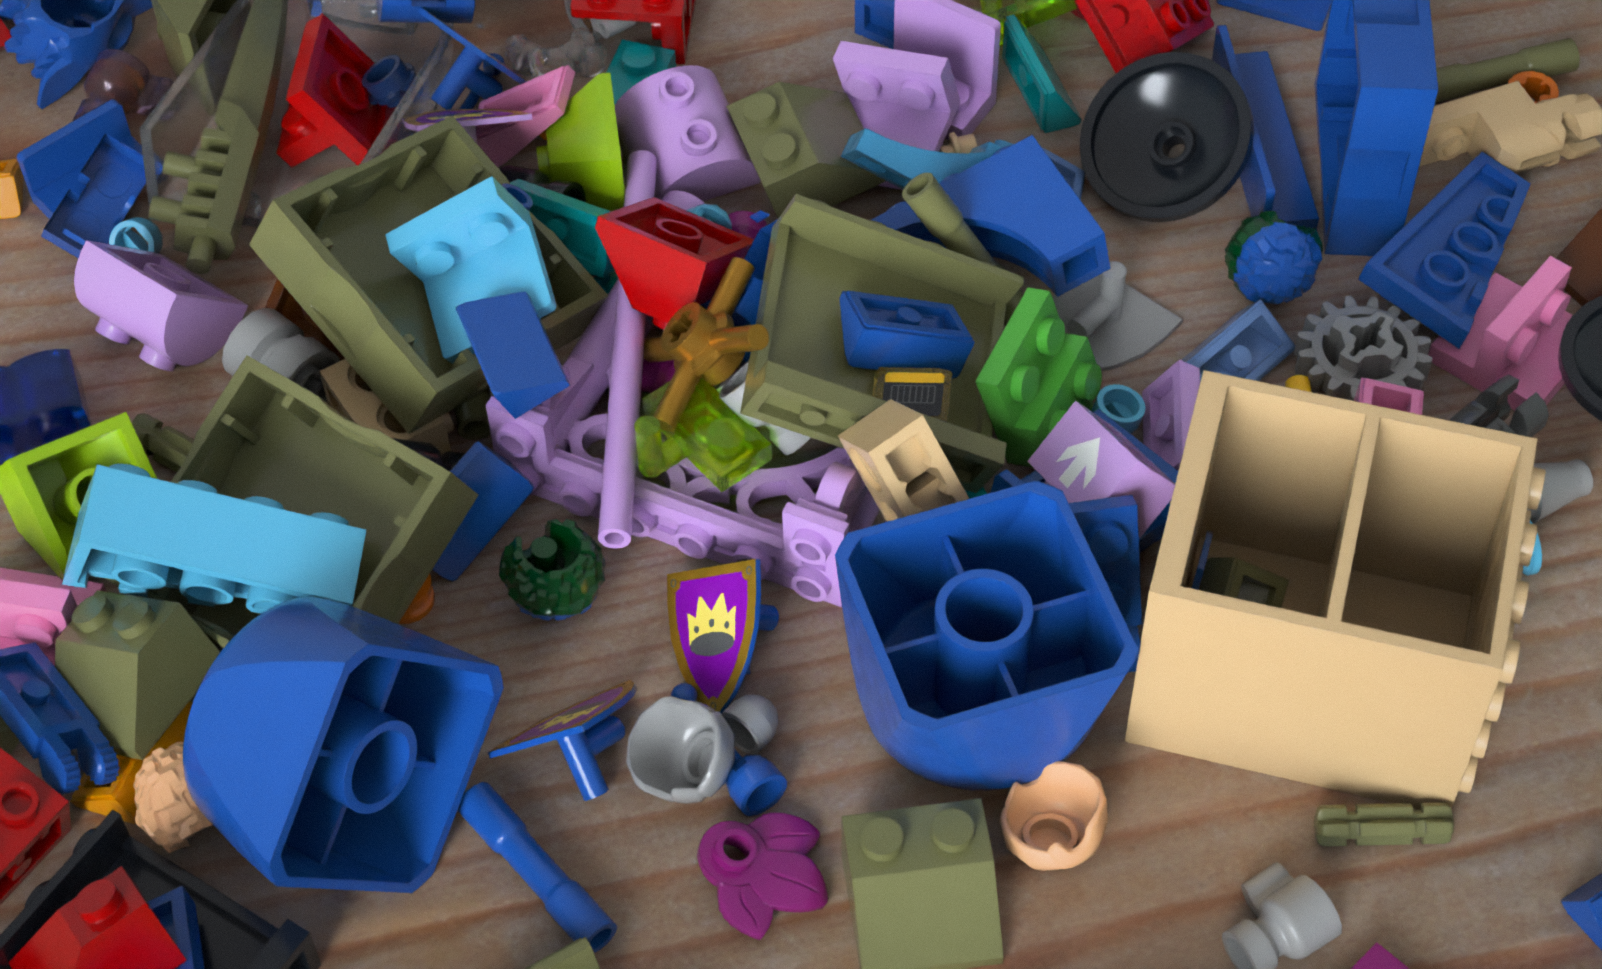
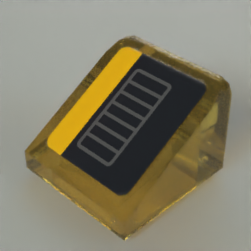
M879 367L875 371L872 396L885 401L892 399L914 411L947 422L952 371L940 368Z

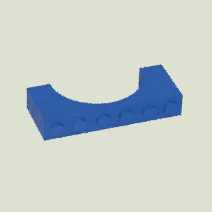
M1033 135L1013 145L999 149L991 157L960 173L949 175L940 182V185L962 212L966 224L992 257L1012 262L1028 270L1043 281L1057 297L1111 269L1104 231ZM906 201L894 204L885 213L871 219L894 230L924 241L938 243L946 248L938 238L928 231ZM751 351L745 352L740 366L750 359Z

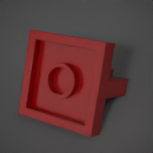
M323 13L308 21L305 25L286 95L289 106L281 121L282 132L276 154L291 168L332 145L337 146L356 165L374 159L387 149L396 107L389 108L387 105H372L369 102V92L362 85V79L367 70L375 63Z

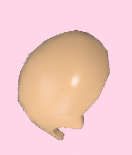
M1056 761L1047 765L1038 779L1026 784H1020L1016 781L1010 788L1005 801V807L1002 809L999 819L1006 848L1032 869L1049 871L1075 867L1094 855L1105 834L1108 823L1107 799L1100 779L1083 765L1064 761Z

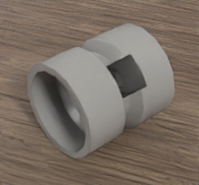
M273 308L256 310L241 320L229 335L222 356L224 369L232 376L246 355L316 394L325 402L327 400L319 371L340 361L334 352L315 338L305 337L303 330Z

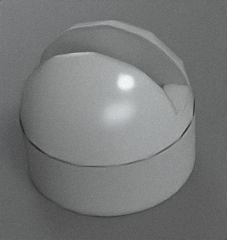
M759 694L744 695L732 702L721 713L735 733V746L748 754H758L776 734V727L778 726L777 709L769 699Z

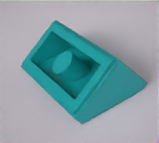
M1015 15L1006 16V21H1004L1002 58L1040 129L1046 134L1079 125L1082 118L1041 45Z

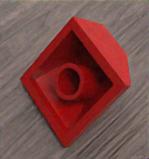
M656 197L598 216L595 225L599 238L632 308L653 317L652 323L663 330L674 314L683 306L692 302L701 305L711 300L732 258L739 257L744 259L754 241L750 237Z
M121 866L105 878L88 884L79 892L77 897L59 908L8 963L12 969H175L187 960L138 886Z

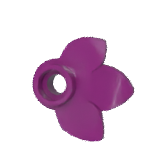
M766 813L749 825L738 821H723L711 826L704 833L697 849L698 863L705 878L717 887L719 911L733 928L751 938L761 940L769 929L773 918V910L802 913L824 908L828 902V894L823 875L816 864L806 856L820 837L818 829L810 822L798 816L786 813ZM731 845L738 848L744 854L745 859L737 861L729 858L725 854L723 846Z

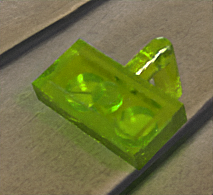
M702 378L674 432L662 430L659 420L653 417L670 381L642 399L645 416L636 420L634 430L638 467L645 477L655 478L680 461L688 458L721 492H724L772 460V444L754 426L739 418L719 398V392ZM661 432L668 438V439H667L666 441H664L663 443H662Z

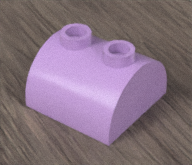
M687 65L655 73L632 86L615 104L619 144L626 160H628V156L632 152L637 150L649 151L657 158L655 197L660 200L667 192L678 190L688 192L702 201H706L760 183L754 165L726 107L729 103L718 79L711 70L705 67Z
M86 240L77 261L74 277L75 293L83 307L100 317L95 330L102 336L122 344H129L132 337L144 344L139 357L146 363L165 371H174L176 364L182 366L196 365L216 354L226 344L229 335L243 319L248 308L247 304L161 253Z

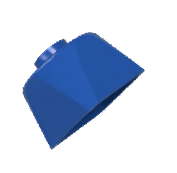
M1036 480L848 532L835 553L844 623L855 684L871 731L879 744L898 763L911 772L944 786L973 791L1010 788L1016 781L1024 784L1036 780L1047 765L1056 761L1065 762L1087 738L1134 663L1139 651L1063 491Z
M299 597L282 602L250 621L225 645L208 669L197 690L189 712L183 744V768L188 791L198 809L245 859L277 887L413 893L433 875L504 689L500 668L498 665L424 634L343 603L317 597Z

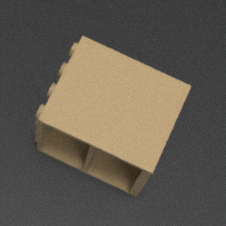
M1203 370L1149 589L1124 742L1384 802L1412 803L1415 809H1420V803L1444 802L1450 805L1452 809L1458 791L1469 794L1471 792L1478 758L1483 759L1485 755L1492 721L1497 722L1506 683H1512L1517 667L1520 641L1512 639L1514 623H1521L1526 606L1529 582L1522 581L1521 578L1523 566L1528 567L1530 564L1537 535V525L1530 523L1531 510H1537L1546 473L1545 469L1534 467L1538 439ZM1207 530L1214 531L1207 560L1211 557H1235L1289 580L1281 608L1191 588Z

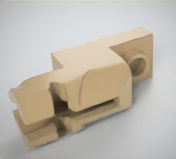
M1519 81L1438 104L1433 109L1419 166L1439 160H1450L1466 152L1474 159L1483 151L1514 173H1519L1539 166L1550 167L1559 162L1560 156L1565 157L1567 160L1597 152L1601 148L1600 143L1594 136L1602 134V108L1589 94H1570L1534 103Z

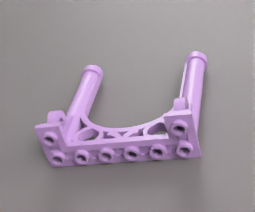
M678 190L667 192L661 199L684 210L705 204L698 197ZM618 279L608 293L609 296L596 312L562 366L570 383L569 387L516 419L494 396H491L486 404L493 450L508 459L533 483L534 489L529 496L536 495L558 503L569 512L584 517L589 515L596 518L600 517L604 460L587 454L586 449L592 443L606 439L608 413L589 416L606 389H610ZM646 315L645 338L654 325L652 323L653 317ZM639 416L631 535L635 537L648 536L675 546L690 557L697 559L708 558L722 564L760 559L761 580L765 579L793 589L807 600L814 602L826 601L842 607L835 553L848 532L872 526L880 511L845 449L837 447L816 459L786 467L768 469L732 467L700 459L676 448L658 436ZM649 461L654 463L655 477L665 482L668 488L642 479L648 472ZM819 487L817 494H815L812 489ZM731 495H737L736 513L710 504L713 502L730 504ZM787 495L795 503L787 502L782 511V523L773 522L768 518H761L751 510L757 502L763 499Z

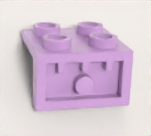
M895 0L894 49L949 59L961 102L945 139L949 140L948 137L951 132H955L957 137L972 134L996 104L1000 22L980 11L973 10L952 0Z
M840 41L833 61L844 93L847 94L864 129L867 128L905 145L939 152L961 102L949 59L928 54ZM888 181L878 185L903 190Z

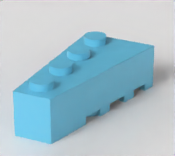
M97 464L79 510L62 585L86 588L89 576L101 577L120 582L119 593L147 597L149 589L176 588L179 589L183 596L187 597L188 603L212 607L231 603L234 597L247 599L246 607L251 612L260 614L277 604L299 597L323 598L352 606L367 530L350 526L345 518L332 513L319 512L308 516L284 510L281 503L266 497L252 496L242 500L218 494L213 486L200 481L183 480L176 484L152 478L146 470L134 465L113 464L110 467Z

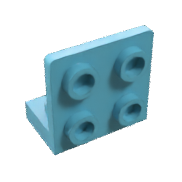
M493 176L385 234L390 254L423 282L442 355L451 364L455 362L460 352L467 348L472 354L475 353L456 311L458 305L468 301L526 291L534 304L539 318L552 313L557 307L530 212Z

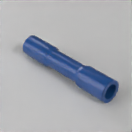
M481 782L467 790L463 794L457 811L495 853L502 855L544 902L547 912L573 941L586 937L594 953L606 946L616 933L617 925L578 882L570 879L528 833L527 827L521 818L489 783Z

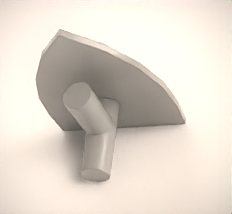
M1110 261L1111 269L1059 297L1053 296L1059 317L1065 325V333L1088 337L1096 363L1100 366L1101 371L1118 368L1145 356L1165 341L1183 323L1182 318L1125 283L1127 269L1124 264L1117 261Z

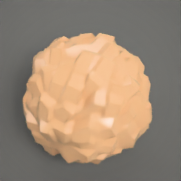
M181 741L176 742L167 749L160 747L152 751V755L144 758L142 767L135 775V782L133 784L135 789L134 802L137 808L135 821L138 827L154 840L157 845H162L168 853L190 847L187 838L213 825L198 809L188 791L183 768L184 742Z

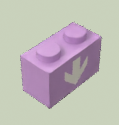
M1077 401L1072 404L1027 461L1045 479V484L1063 491L1068 503L1132 495L1138 505L1139 539L1170 502L1175 483L1118 429Z

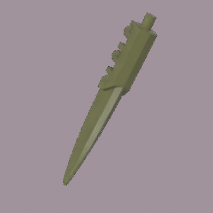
M288 0L253 1L232 61L222 97L216 110L215 122L217 128L204 127L201 136L200 150L197 149L195 157L172 151L166 152L162 173L188 179L187 194H184L182 201L153 195L149 209V219L175 224L173 250L189 254L186 267L196 274L208 273L213 260H228L236 248L274 108L283 57Z

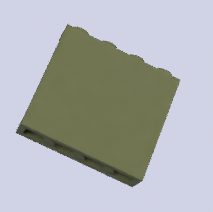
M795 194L772 227L756 324H761L767 329L769 342L763 350L751 351L740 414L845 449L838 435L887 402L883 400L885 375L891 371L857 368L848 364L844 351L839 300L842 291H855L953 304L975 343L960 375L953 379L944 378L940 415L928 416L923 414L964 490L977 493L1004 465L1006 442L992 438L993 426L975 381L1004 330L1006 304L1024 285V277L1001 269L993 263L982 262L946 249L938 243L924 241L889 228L880 222L867 220L831 207L823 201Z

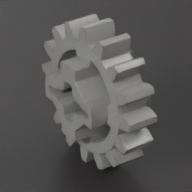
M1351 295L1345 296L1343 308L1337 309L1333 304L1326 301L1322 303L1320 316L1308 314L1305 317L1303 331L1298 332L1294 355L1297 356L1295 373L1296 375H1304L1309 378L1313 393L1322 390L1328 396L1354 401L1361 377L1422 390L1423 383L1428 378L1433 357L1428 355L1431 339L1426 336H1417L1420 326L1418 320L1409 319L1404 322L1399 319L1401 309L1396 305L1384 311L1378 309L1379 302L1377 297L1371 296L1366 306H1358Z

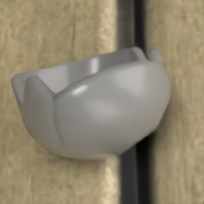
M667 696L656 701L639 715L628 737L626 764L635 784L644 792L669 802L684 804L702 802L706 797H712L727 780L734 764L735 733L721 712L715 711L712 707L698 701Z

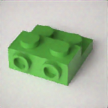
M1028 287L975 381L998 440L1006 442L1005 458L1007 463L1033 468L1027 461L1075 401L1090 411L1092 410L1093 400L1100 391L1102 371L1096 363L1088 337L1065 333L1064 322L1059 317L1051 292Z

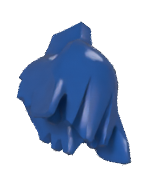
M3 0L0 5L1 20H13L16 25L10 29L12 37L5 42L4 47L7 52L16 53V60L19 64L34 63L35 68L31 71V74L34 78L41 79L37 96L39 108L44 109L57 101L73 88L89 70L119 55L129 43L136 16L153 8L152 1Z

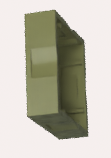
M453 116L391 144L383 153L368 162L353 167L337 169L273 199L249 244L409 434L490 388L475 353L472 354L468 348L460 352L453 364L443 357L424 284L390 254L385 236L386 233L491 176L501 185L505 183L510 184L505 175ZM530 212L557 304L555 311L540 318L554 350H557L582 334L609 295L557 235Z
M246 355L198 429L188 456L171 480L172 483L176 484L183 480L204 482L213 486L218 494L242 500L252 496L270 498L281 503L284 510L308 516L319 512L336 514L345 518L350 526L366 529L352 607L396 624L403 617L478 497L475 491L452 472L376 429L360 426L349 420L316 394ZM104 578L119 588L120 582L114 579ZM169 587L149 589L148 595L145 597L181 603L212 643L220 649H223L242 628L260 615V613L251 612L246 607L247 599L234 597L231 603L215 605L214 607L188 603L187 597L183 596L179 589Z

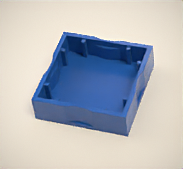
M1332 0L1314 83L1325 254L1374 256L1405 225L1438 93L1430 0Z

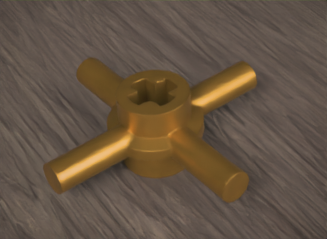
M739 257L732 258L707 309L696 302L689 303L674 314L666 325L661 337L645 340L644 359L646 361L654 363L674 360V368L676 370L651 419L652 423L662 430L668 432L675 431L701 378L710 385H718L735 372L742 362L745 352L763 350L768 345L769 334L763 325L753 324L734 327L731 317L755 270L754 266L745 259Z

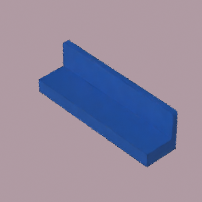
M1217 26L1212 61L1221 65L1236 79L1249 101L1253 115V145L1246 166L1240 175L1251 217L1259 216L1261 211H1276L1278 218L1288 224H1297L1306 228H1316L1317 230L1319 216L1268 51L1235 54L1227 26Z

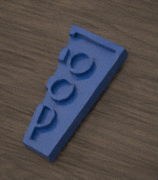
M1482 151L1366 263L1358 280L1460 349L1470 332L1475 320L1476 311L1484 298L1491 275L1499 262L1504 250L1503 246L1514 226L1531 183Z

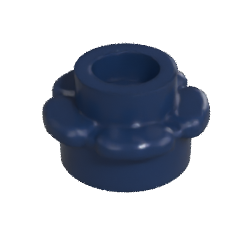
M398 55L386 56L373 64L362 79V85L369 92V102L372 105H387L389 108L400 106L406 102L415 91V85L413 84L416 79L414 66L410 63H404Z

